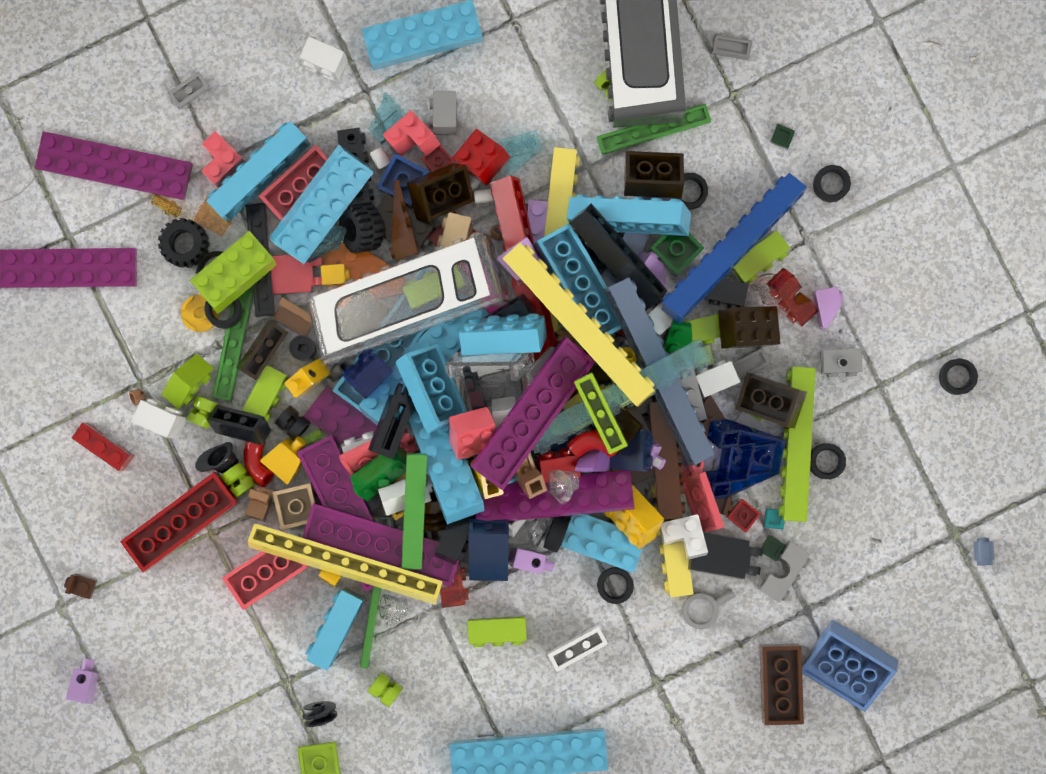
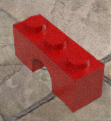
M82 422L72 436V439L117 471H124L135 455L121 445L103 436L104 433L91 424Z

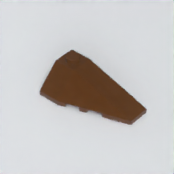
M399 180L395 181L392 247L389 248L392 259L396 258L397 263L420 257Z

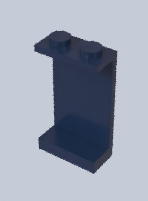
M578 430V435L590 430ZM639 431L620 456L614 455L610 457V470L651 471V466L653 465V457L651 455L653 436L651 431Z
M469 519V580L508 581L509 520L485 521Z

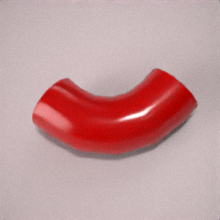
M598 430L582 432L567 443L570 451L579 458L591 450L602 451L609 458L618 452L609 454Z
M246 441L243 455L244 465L248 474L258 485L267 487L272 482L274 473L260 462L263 458V449L266 442L263 445Z

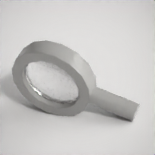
M733 590L716 599L706 593L698 592L690 595L682 607L684 620L695 629L703 630L710 628L718 618V606L736 597Z

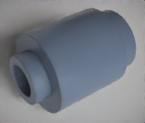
M977 538V542H974V557L978 566L993 565V560H995L993 541H989V538Z

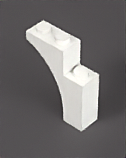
M427 471L425 503L431 501L429 493L433 492ZM405 478L392 485L378 489L386 516L404 510Z

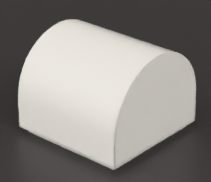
M381 147L370 152L369 159L377 172L381 173L386 170L390 160L383 148Z
M491 189L474 190L477 208L495 205Z

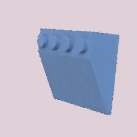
M832 619L804 661L802 674L865 712L896 674L898 660Z

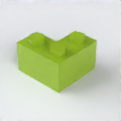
M195 354L172 374L161 395L177 409H180L184 404L188 406L194 399L192 395L200 389V385L203 384L205 386L211 380L212 376L210 374L214 368L198 354Z

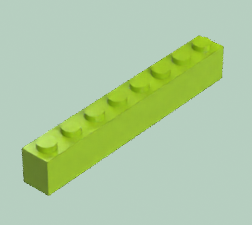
M792 366L790 371L786 372V382H789V386L806 391L807 394L795 429L787 427L783 429V439L786 440L785 447H782V459L785 460L784 466H781L780 473L781 478H783V486L780 485L779 496L782 497V505H779L778 515L782 516L783 521L807 522L816 368Z

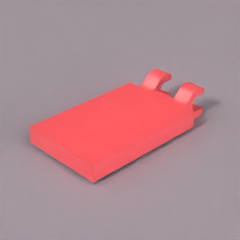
M291 255L272 256L277 263V266L272 269L274 295L312 292V286H323L322 277H313V267L324 265L322 258L310 259L309 257L305 264H303Z
M406 427L399 447L406 451V453L416 452L418 448L414 437L409 435L407 432L408 428ZM371 440L339 455L341 463L350 475H353L379 455L368 450Z
M704 461L698 463L697 467L695 465L688 466L686 462L687 470L684 464H682L683 474L680 482L684 484V493L692 516L698 514L703 532L723 528L724 524L706 472H702Z

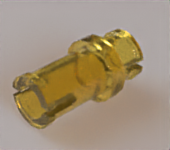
M155 194L152 198L151 204L165 211L166 215H172L174 218L180 215L182 208L177 206L176 202L169 201L159 194Z

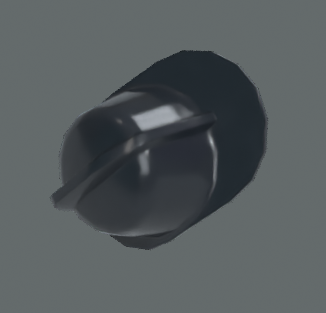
M226 442L203 452L198 457L195 468L199 472L215 470L219 473H225L238 464L239 460L233 452L232 443Z

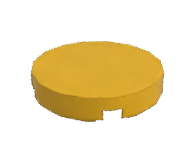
M201 294L190 296L181 307L182 322L194 332H205L214 327L205 315L204 307L206 300ZM212 309L213 315L219 320V314Z

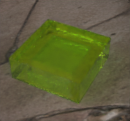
M318 429L303 437L306 444H309L323 437L324 434L321 429Z

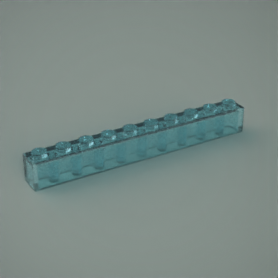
M698 338L642 368L639 374L643 378L648 377L655 384L652 387L654 390L660 387L666 389L674 384L673 380L679 377L681 380L692 375L690 371L696 368L702 370L709 366L708 362L712 359L701 339ZM616 383L602 390L614 416L621 412L620 408L626 405L630 408L635 405ZM583 400L558 413L533 448L535 454L538 452L543 454L551 450L550 446L556 442L560 445L568 441V436L573 433L577 436L585 432V427L590 424L593 427L595 426Z

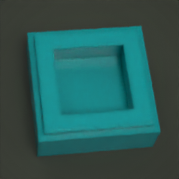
M766 508L764 527L784 529V521L782 516L778 515L779 511L777 509Z

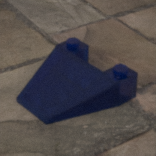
M729 419L710 421L707 438L719 449H722L718 470L705 471L715 499L727 498L779 474L785 445L783 438Z

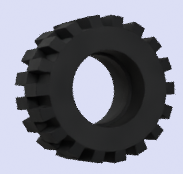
M370 202L349 205L339 217L340 235L345 247L351 253H361L376 250L381 246L384 226L381 215L375 205Z
M180 218V220L174 219L172 223L168 222L165 224L166 228H162L160 231L162 235L158 236L160 241L158 248L161 249V255L165 257V260L180 268L197 266L204 255L209 253L207 250L210 247L209 237L205 233L204 228L193 220ZM182 233H190L194 238L192 249L185 254L177 253L174 248L176 238Z

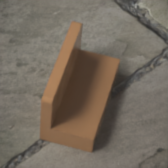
M281 298L278 303L280 307L273 319L296 333L307 336L317 318L288 300Z

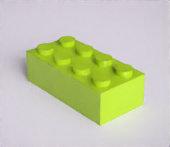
M248 231L189 281L219 314L277 266V263L254 235Z

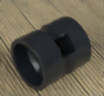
M300 335L291 340L289 351L295 359L306 362L316 356L317 346L311 338Z
M290 405L281 413L274 424L282 431L286 430L287 435L294 441L296 437H300L308 429L311 422L304 416H298L299 412ZM293 419L294 422L290 426L288 423Z

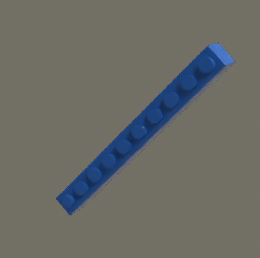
M788 173L785 177L781 176L775 183L776 187L773 190L768 189L763 195L764 199L760 203L757 201L750 209L751 212L748 215L744 214L738 221L739 225L736 228H730L725 235L726 238L723 241L719 240L714 245V250L702 257L700 260L701 264L698 267H692L687 274L688 277L685 280L681 279L676 284L675 290L672 293L668 292L664 296L661 310L680 324L804 195L807 188L806 185L791 173Z

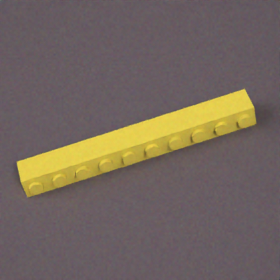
M554 147L544 237L570 223L567 220L570 197H576V193H572L573 186H577L578 174H574L575 167H579L580 156L576 155V149ZM550 312L555 332L561 328V325H558V319Z
M519 243L503 257V260L636 407H639L655 392L652 388L655 384L648 377L643 378L639 374L641 369L634 361L631 364L626 359L627 353L621 347L617 349L612 344L615 340L608 332L603 334L599 330L601 325L594 317L589 319L585 314L588 312L581 303L576 304L572 300L575 296L568 288L563 290L560 287L561 281L554 273L550 276L546 271L547 265L541 259L537 261L532 256L535 252L528 244L523 246Z
M255 523L248 539L249 548L434 605L437 603L443 581Z

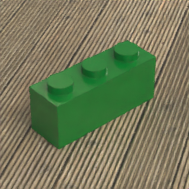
M398 447L394 459L379 454L351 475L354 493L369 501L379 493L378 489L390 485L406 473V451Z

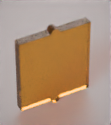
M207 195L203 204L199 206L200 210L193 221L223 237L228 226L232 225V219L229 222L224 220L207 203L206 200L209 199Z

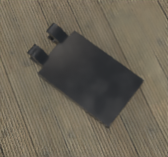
M703 532L708 550L707 555L689 559L688 570L743 580L746 574L751 576L760 575L761 567L750 566V557L762 556L763 548L749 547L750 541Z

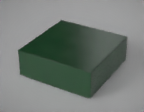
M777 124L770 143L788 149L795 130Z
M768 535L761 548H763L764 555L777 561L786 545Z

